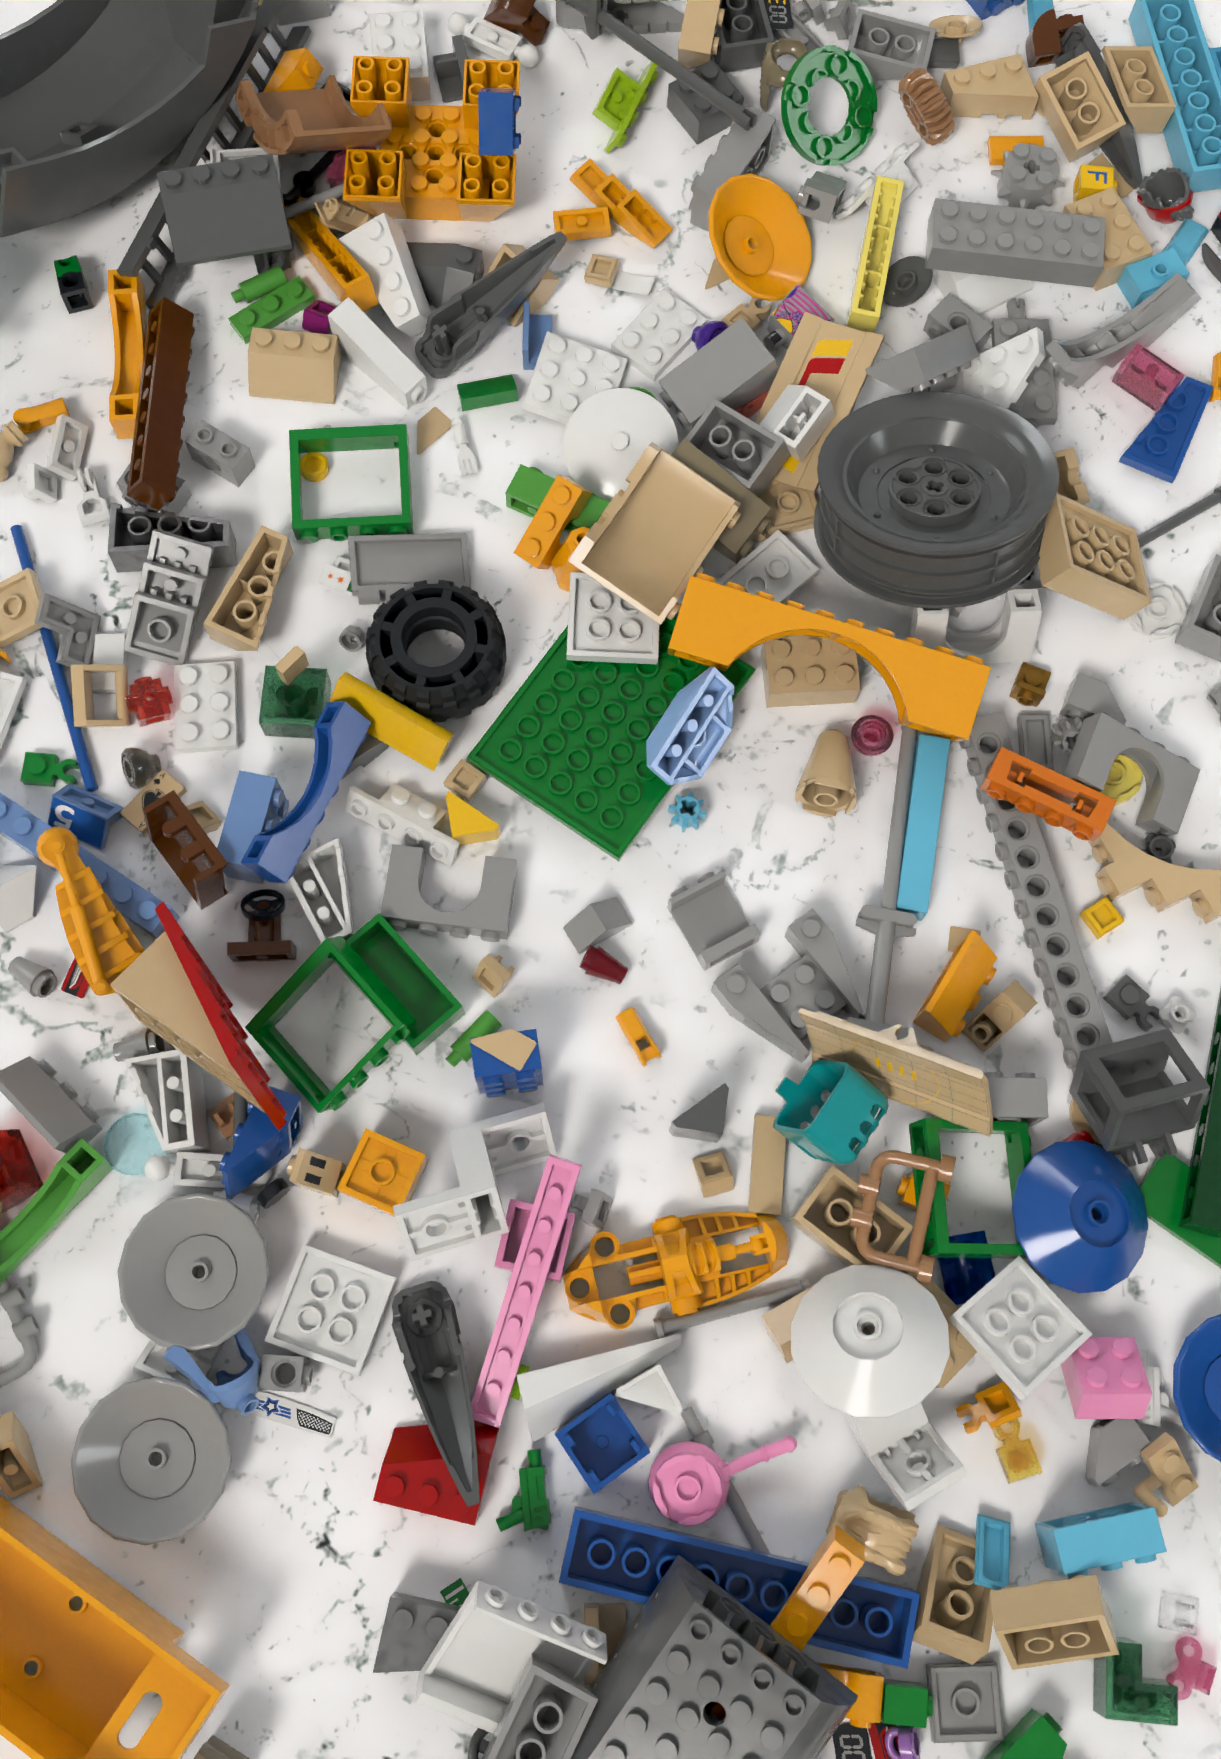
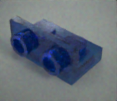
M985 1230L949 1236V1243L988 1244ZM937 1258L944 1282L945 1294L956 1305L965 1304L995 1277L991 1258Z

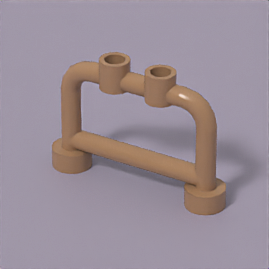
M887 1150L879 1153L873 1159L868 1175L861 1173L857 1193L864 1194L861 1208L854 1206L850 1226L857 1228L856 1246L859 1253L866 1260L874 1264L918 1274V1282L930 1285L936 1258L922 1254L937 1181L951 1184L956 1157L942 1154L941 1160H936L898 1150ZM888 1164H898L925 1171L907 1257L873 1249L869 1243L882 1172Z

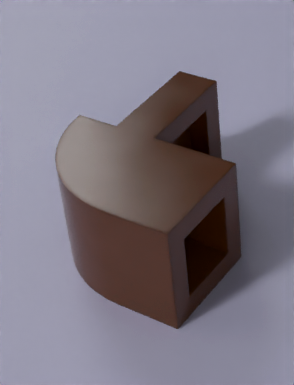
M492 0L483 18L510 32L516 29L535 47L542 42L550 24V21L534 7L536 0Z
M1055 9L1043 13L1036 21L1026 40L1025 50L1028 68L1054 64V60L1062 52L1060 40L1069 27L1079 22L1084 24L1083 15L1073 16L1072 14H1065L1056 19Z

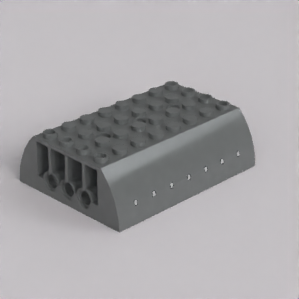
M678 1554L608 1657L606 1664L602 1666L591 1685L587 1688V1690L598 1697V1701L571 1759H817L856 1702L858 1695ZM710 1702L720 1703L725 1709L726 1717L719 1721L712 1720L707 1715L705 1706Z

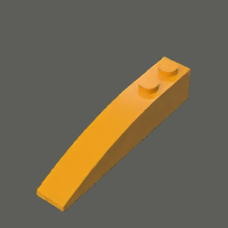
M300 197V198H299L296 202H294V203H297V202H299V201H302L303 199ZM312 210L286 220L290 225L291 235L305 256L341 302L349 297L363 312L379 304L370 276L332 232L323 225Z

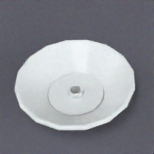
M851 1265L824 1276L802 1297L791 1323V1356L803 1383L825 1405L856 1418H888L916 1407L939 1384L950 1356L948 1323L935 1296L911 1275L882 1265ZM870 1326L875 1331L870 1335H866L862 1332L863 1328Z

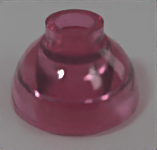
M863 716L854 723L851 730L853 746L859 753L865 756L881 755L889 749L893 742L894 734L892 727L880 716Z

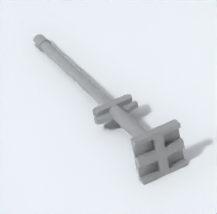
M902 725L881 907L865 905L861 908L856 919V926L875 935L865 1020L848 1017L845 1020L876 1032L894 1026L884 1024L894 938L914 937L916 935V928L913 927L917 922V917L912 913L896 910L918 730ZM902 1027V1031L896 1035L897 1039L907 1037L910 1028Z

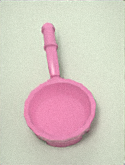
M792 1436L783 1437L784 1439L765 1446L761 1445L759 1449L746 1453L728 1464L704 1444L692 1441L674 1443L662 1450L651 1465L648 1478L650 1498L657 1510L671 1522L685 1526L704 1524L717 1516L726 1503L731 1474L734 1475L763 1461L768 1462L769 1459L787 1452L790 1454L796 1449L797 1441Z

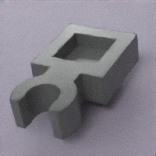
M1127 974L1103 997L1125 1020L1134 1015L1137 1025L1143 1031L1147 1032L1153 1027L1146 1020L1147 1014L1153 1016L1156 1020L1160 1019V1009L1155 1006H1148L1145 1003L1150 995Z

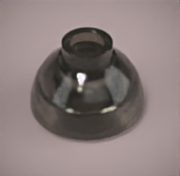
M124 748L121 754V764L125 779L133 789H141L150 783L156 772L161 771L160 759L157 754L151 755L140 748Z

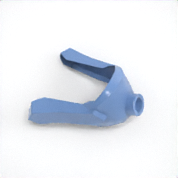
M246 1328L235 1334L234 1337L241 1357L246 1361L247 1366L241 1373L230 1374L225 1370L217 1372L216 1386L205 1377L184 1348L171 1346L166 1350L162 1358L186 1376L212 1403L219 1402L225 1408L238 1409L242 1415H248L258 1407L259 1400L255 1395L258 1388V1377L261 1374V1365Z

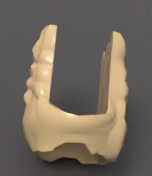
M857 1485L851 1490L839 1492L826 1533L828 1536L834 1526L837 1525L865 1546V1561L879 1565L889 1573L900 1576L907 1569L901 1559H907V1552L911 1551V1538L917 1536L919 1525L915 1523L916 1515L907 1510H899L897 1507L890 1506L887 1503L878 1502L875 1498H869L865 1487Z

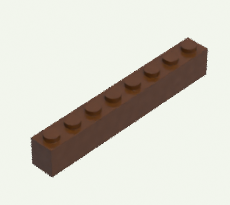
M165 297L149 311L126 494L157 510H160L166 503L172 502L178 491L176 486V476L180 469L178 457L183 444L181 429L185 423L183 411L188 398L186 383L190 377L188 364L192 356V349L190 348L191 339L195 332L193 327L194 313Z

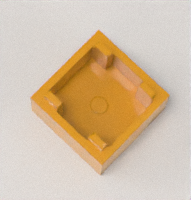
M366 1128L337 1190L348 1197L395 1217L393 1206L411 1200L429 1159L419 1151Z

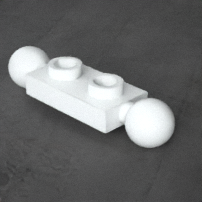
M460 12L453 13L448 19L449 31L456 36L463 35L464 43L500 60L512 61L517 57L520 64L526 68L533 67L538 61L537 49L530 44L523 45V37L477 16L469 23L467 17Z
M177 1152L176 1162H170L166 1156L156 1154L149 1157L144 1165L146 1176L153 1181H161L169 1175H174L173 1186L225 1189L222 1184V1171L219 1170L224 1156L221 1154ZM268 1170L250 1185L257 1188L267 1185L271 1180L272 1170Z

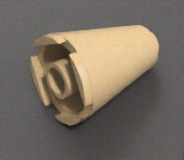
M829 729L819 734L796 788V802L800 801L803 803V809L809 813L832 817L836 816L837 811L845 810V814H847L856 807L857 791L849 740L845 734L837 729Z

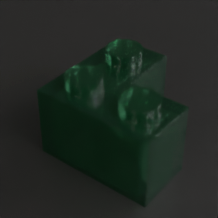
M1116 1637L1119 1655L1094 1658L1093 1711L1105 1719L1178 1726V1687L1164 1679L1142 1677V1644L1130 1638Z

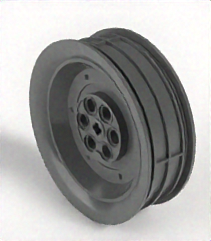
M914 392L883 398L862 406L842 419L831 430L821 446L817 466L818 482L821 490L814 513V535L822 556L832 569L848 583L869 595L899 605L929 609L957 608L982 603L1013 589L1036 568L1040 559L1039 552L1047 514L1054 503L1058 491L1059 467L1057 459L1048 441L1031 423L996 403L978 397L950 392Z

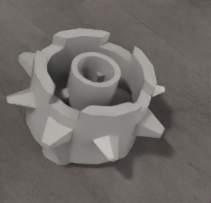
M1018 143L1011 152L1006 150L1003 152L1005 161L1003 169L990 172L991 175L999 178L997 183L998 198L1006 199L1009 202V207L1034 210L1042 204L1050 207L1053 204L1051 198L1052 189L1065 187L1064 182L1057 180L1059 174V163L1056 159L1057 153L1053 148H1045L1036 144Z

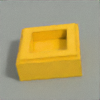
M1107 896L1079 914L1097 940L1125 922Z

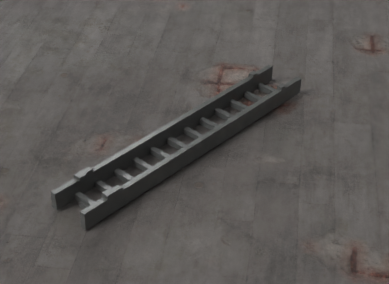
M263 0L257 11L256 23L242 56L211 107L197 122L172 170L196 166L200 158L204 162L210 160V153L206 147L212 136L223 150L251 147L254 141L253 133H255L253 127H247L244 120L241 122L229 106L237 92L240 81L243 80L247 72L258 88V93L263 92L284 52L303 48L312 32L309 26H294L287 39L284 38L277 24L280 20L278 13L285 0ZM267 33L272 35L281 49L275 60L263 43ZM257 52L270 69L265 80L262 79L252 64ZM223 115H225L237 132L231 144L218 128ZM159 192L117 269L120 276L137 277L142 268L153 280L155 286L145 303L149 309H152L163 297L170 300L178 283L183 282L185 278L184 272L187 266L177 267L174 252H171L159 237L165 223L167 224L161 192ZM155 248L167 261L161 275L146 259L150 251Z

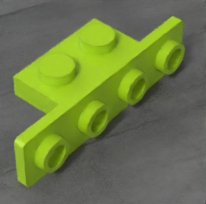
M652 61L644 69L638 83L619 68H616L592 112L595 117L614 130L604 149L608 154L615 146L620 148L628 136L625 130L627 127H631L636 120L638 112L635 110L637 106L640 107L648 96L646 88L652 85L659 73L655 70L657 65Z

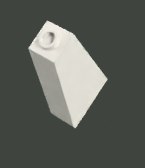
M349 297L328 315L332 335H338L342 355L407 410L425 398L428 392L426 376Z

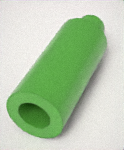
M278 265L239 283V289L231 292V296L235 303L245 300L248 304L287 283V279Z
M485 1010L450 1046L453 1051L445 1058L446 1061L454 1068L461 1060L467 1063L472 1058L470 1038L496 1033L502 1027V1024L489 1011Z

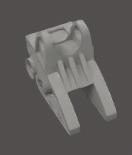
M556 0L557 24L566 29L582 28L583 32L588 35L584 15L565 1ZM608 0L607 10L610 11V14L618 20H623L625 25L638 34H648V32L651 34L666 33V30L671 33L681 32L684 14L660 2L668 0Z

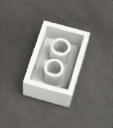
M423 10L369 14L372 56L409 57L412 101L431 100Z

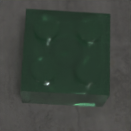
M265 665L259 724L265 736L314 739L313 728L327 702H330L332 683L327 669L306 668L287 686L280 680L275 666Z

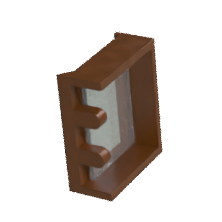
M173 790L142 808L149 839L200 909L203 910L227 895L228 891L225 889L223 869L228 863L176 792Z

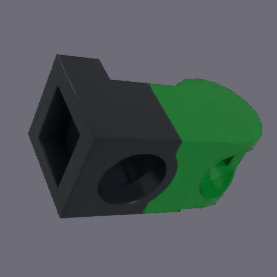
M77 255L55 260L54 266L60 295L69 314L94 308Z

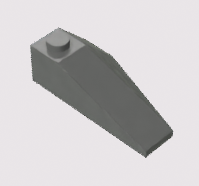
M407 242L426 299L433 302V306L436 308L450 301L452 296L481 279L484 274L482 250L454 243Z

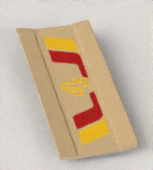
M804 312L755 423L759 425L788 384L808 386L830 399L836 415L802 462L789 456L772 479L773 481L801 491L816 493L819 486L817 466L821 446L831 430L842 419L852 413L868 377L865 369L873 366L885 335L860 331Z

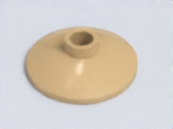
M966 15L943 16L929 23V27L936 29V36L946 39H958V44L963 42V38L980 32L983 26L980 19Z

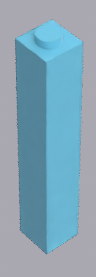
M924 734L919 735L915 745L896 905L897 911L914 914L917 917V922L922 921L928 913L950 739Z

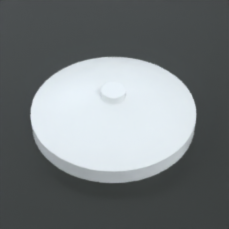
M630 388L608 389L589 397L572 414L563 437L564 461L572 480L592 491L597 497L610 501L620 489L625 492L630 485L625 480L651 442L672 455L679 446L678 434L669 412L652 396Z

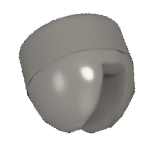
M352 625L346 627L339 636L340 645L350 652L358 651L365 640L364 631L360 627Z

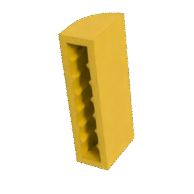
M344 672L336 683L330 702L345 701L372 722L366 733L430 770L434 771L451 744L454 737L452 732L348 672Z

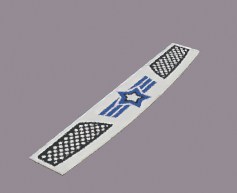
M211 1381L214 1386L217 1385L216 1381ZM257 1390L255 1396L259 1400V1405L250 1413L251 1415L331 1438L337 1418L301 1403Z

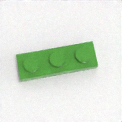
M297 276L228 319L245 344H248L252 327L266 329L276 327L316 301L315 295L300 276Z

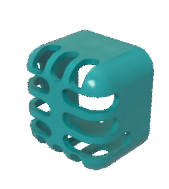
M819 1060L809 1067L798 1085L787 1077L783 1078L775 1092L786 1103L776 1116L773 1128L810 1157L839 1165H847L853 1163L858 1158L859 1152L866 1146L870 1135L877 1129L879 1121L887 1113L889 1107L888 1098L878 1087L848 1063ZM823 1090L831 1092L826 1102L821 1099ZM816 1105L821 1109L816 1117L813 1118L810 1110ZM806 1121L810 1124L807 1128L800 1129L802 1122Z

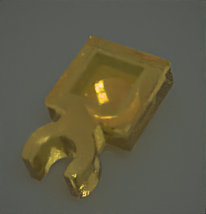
M1017 1418L1009 1421L1012 1428L1010 1433L1002 1431L1000 1426L992 1429L994 1436L1002 1441L1004 1445L995 1451L1008 1484L1043 1473L1030 1438L1021 1441L1019 1439L1020 1423Z

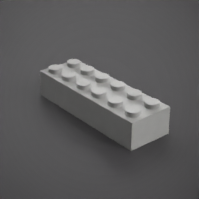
M935 198L928 218L925 268L1093 288L1104 265L1105 218Z

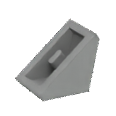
M615 897L591 903L567 923L563 929L577 953L581 954L587 951L590 945L595 946L633 925V922L619 899Z

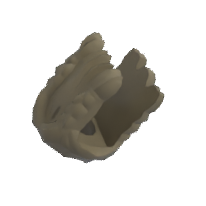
M781 38L773 43H767L764 48V59L761 62V79L759 80V88L761 90L759 92L761 95L760 106L763 111H767L770 86L783 87L789 72L783 70L780 65H777V59L782 55L789 54L798 60L809 51L800 39Z

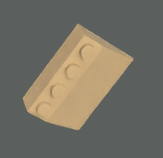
M1057 493L1054 503L1047 514L1039 552L1040 559L1038 565L1042 586L1122 620L1151 604L1152 601L1136 529Z

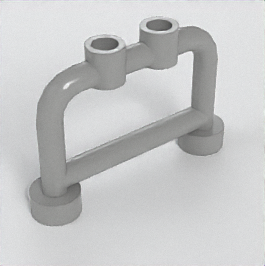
M7 1278L0 1284V1303L12 1322V1330L16 1338L22 1344L24 1356L19 1363L0 1372V1388L20 1378L32 1369L38 1356V1347L34 1335L40 1332V1327L32 1314L25 1317L20 1305L27 1302L24 1291L19 1284L11 1287Z

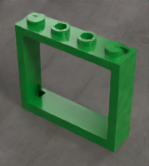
M406 424L289 430L292 529L296 540H310L311 543H314L318 539L345 541L348 539V536L414 534L409 435ZM399 448L402 515L303 520L301 453Z
M342 936L326 938L251 1019L245 1028L315 1110L321 1113L330 1109L336 1111L348 1101L346 1095L352 1089L355 1090L362 1086L369 1079L367 1073L373 1067H379L390 1057L388 1051L395 1044H401L411 1035L409 1029L417 1020ZM338 960L391 1019L394 1025L335 1088L330 1091L275 1026L326 970Z
M923 1118L909 1124L911 1154L941 1160L939 1132H978L941 1118ZM993 1121L991 1134L1005 1135L1011 1198L1013 1202L1018 1176L1032 1158L1028 1122ZM913 1168L917 1209L925 1171ZM937 1181L922 1252L923 1255L935 1258L1016 1259L1018 1256L1022 1259L1027 1258L1017 1237V1244L949 1243L944 1182Z

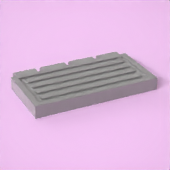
M466 533L348 536L352 596H358L359 605L380 604V595H385V602L387 604L390 601V595L399 589L404 588V590H408L414 587L415 582L427 580V584H436L439 580L452 581L454 586L461 588L464 585L471 588Z

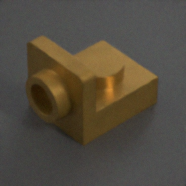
M1023 662L1009 697L1016 699L1018 703L1024 706L1037 707L1045 696V688L1051 672Z

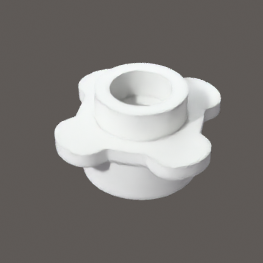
M1173 996L1170 998V1003L1159 1010V1017L1166 1027L1179 1034L1185 1031V1026L1188 1022L1196 1019V1013L1183 1003V999L1180 996ZM1175 1012H1178L1180 1016L1176 1017Z

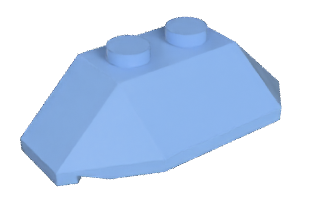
M714 666L709 667L676 694L646 741L647 767L667 785L701 779L732 730V695H734V685Z

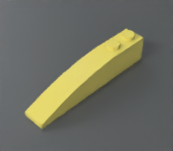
M877 176L851 297L847 327L864 332H875L881 312L904 181Z

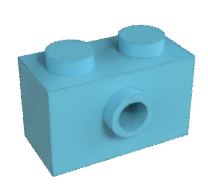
M1171 248L1125 266L1117 285L1133 309L1163 286L1176 273H1179L1186 280L1190 273L1175 248Z

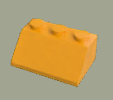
M971 930L958 944L912 1022L943 1042L950 1039L952 1035L956 1038L959 1036L966 1025V1021L962 1019L967 1010L973 1011L982 997L977 992L983 983L985 985L990 983L997 971L993 965L998 957L978 933Z

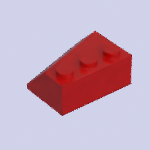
M474 1420L480 1503L467 1507L440 1454L428 1425L394 1428L382 1463L373 1501L475 1526L478 1521L499 1428Z

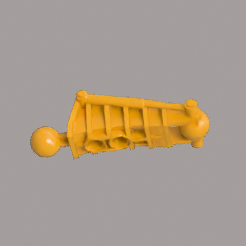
M64 827L46 829L40 834L36 842V851L39 859L44 864L56 868L63 878V881L55 886L61 920L71 950L85 979L96 995L103 996L116 993L110 984L145 950L119 910L115 908L90 867L86 868L78 856L79 842L77 836L71 830Z

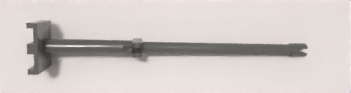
M563 0L584 15L586 32L590 39L594 40L607 29L730 116L735 123L745 130L749 131V126L753 128L757 120L756 114L743 105L734 102L608 13V0Z

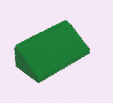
M512 374L457 384L462 411L518 401L517 387Z

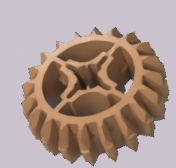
M918 68L915 71L912 70L899 82L898 92L900 100L911 124L915 127L916 132L920 134L921 139H924L927 144L934 146L949 138L954 132L955 122L950 111L951 107L948 105L947 98L938 86L937 81L933 79L927 70Z

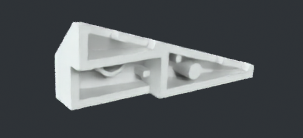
M681 1333L516 1375L532 1442L538 1441L683 1345Z

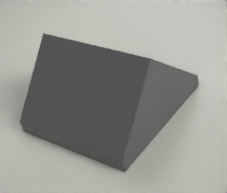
M726 1083L672 1121L669 1128L671 1135L718 1143L723 1135L729 1092V1087Z

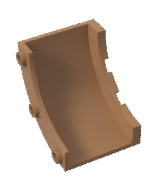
M329 75L324 89L260 93L255 92L251 80L240 81L235 95V100L247 127L252 126L255 131L253 139L265 152L273 155L373 148L383 143L392 132V120L387 115L384 104L378 103L373 112L366 117L358 115L345 100L335 75Z

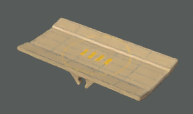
M800 1008L798 1014L806 1025L812 1048V1064L819 1060L846 1062L878 1087L887 1098L990 1137L993 1130V1112L989 1082L981 1069L920 1048L913 1028L908 1030L909 1034L907 1037L898 1040L896 1035L902 1031L901 1024L876 1032L821 1011L812 1012Z

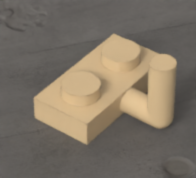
M1167 1432L1163 1433L1140 1452L1151 1475L1134 1488V1496L1144 1505L1155 1507L1157 1516L1163 1517L1167 1514L1168 1507L1153 1494L1156 1489H1159L1164 1500L1174 1507L1199 1486L1177 1442Z

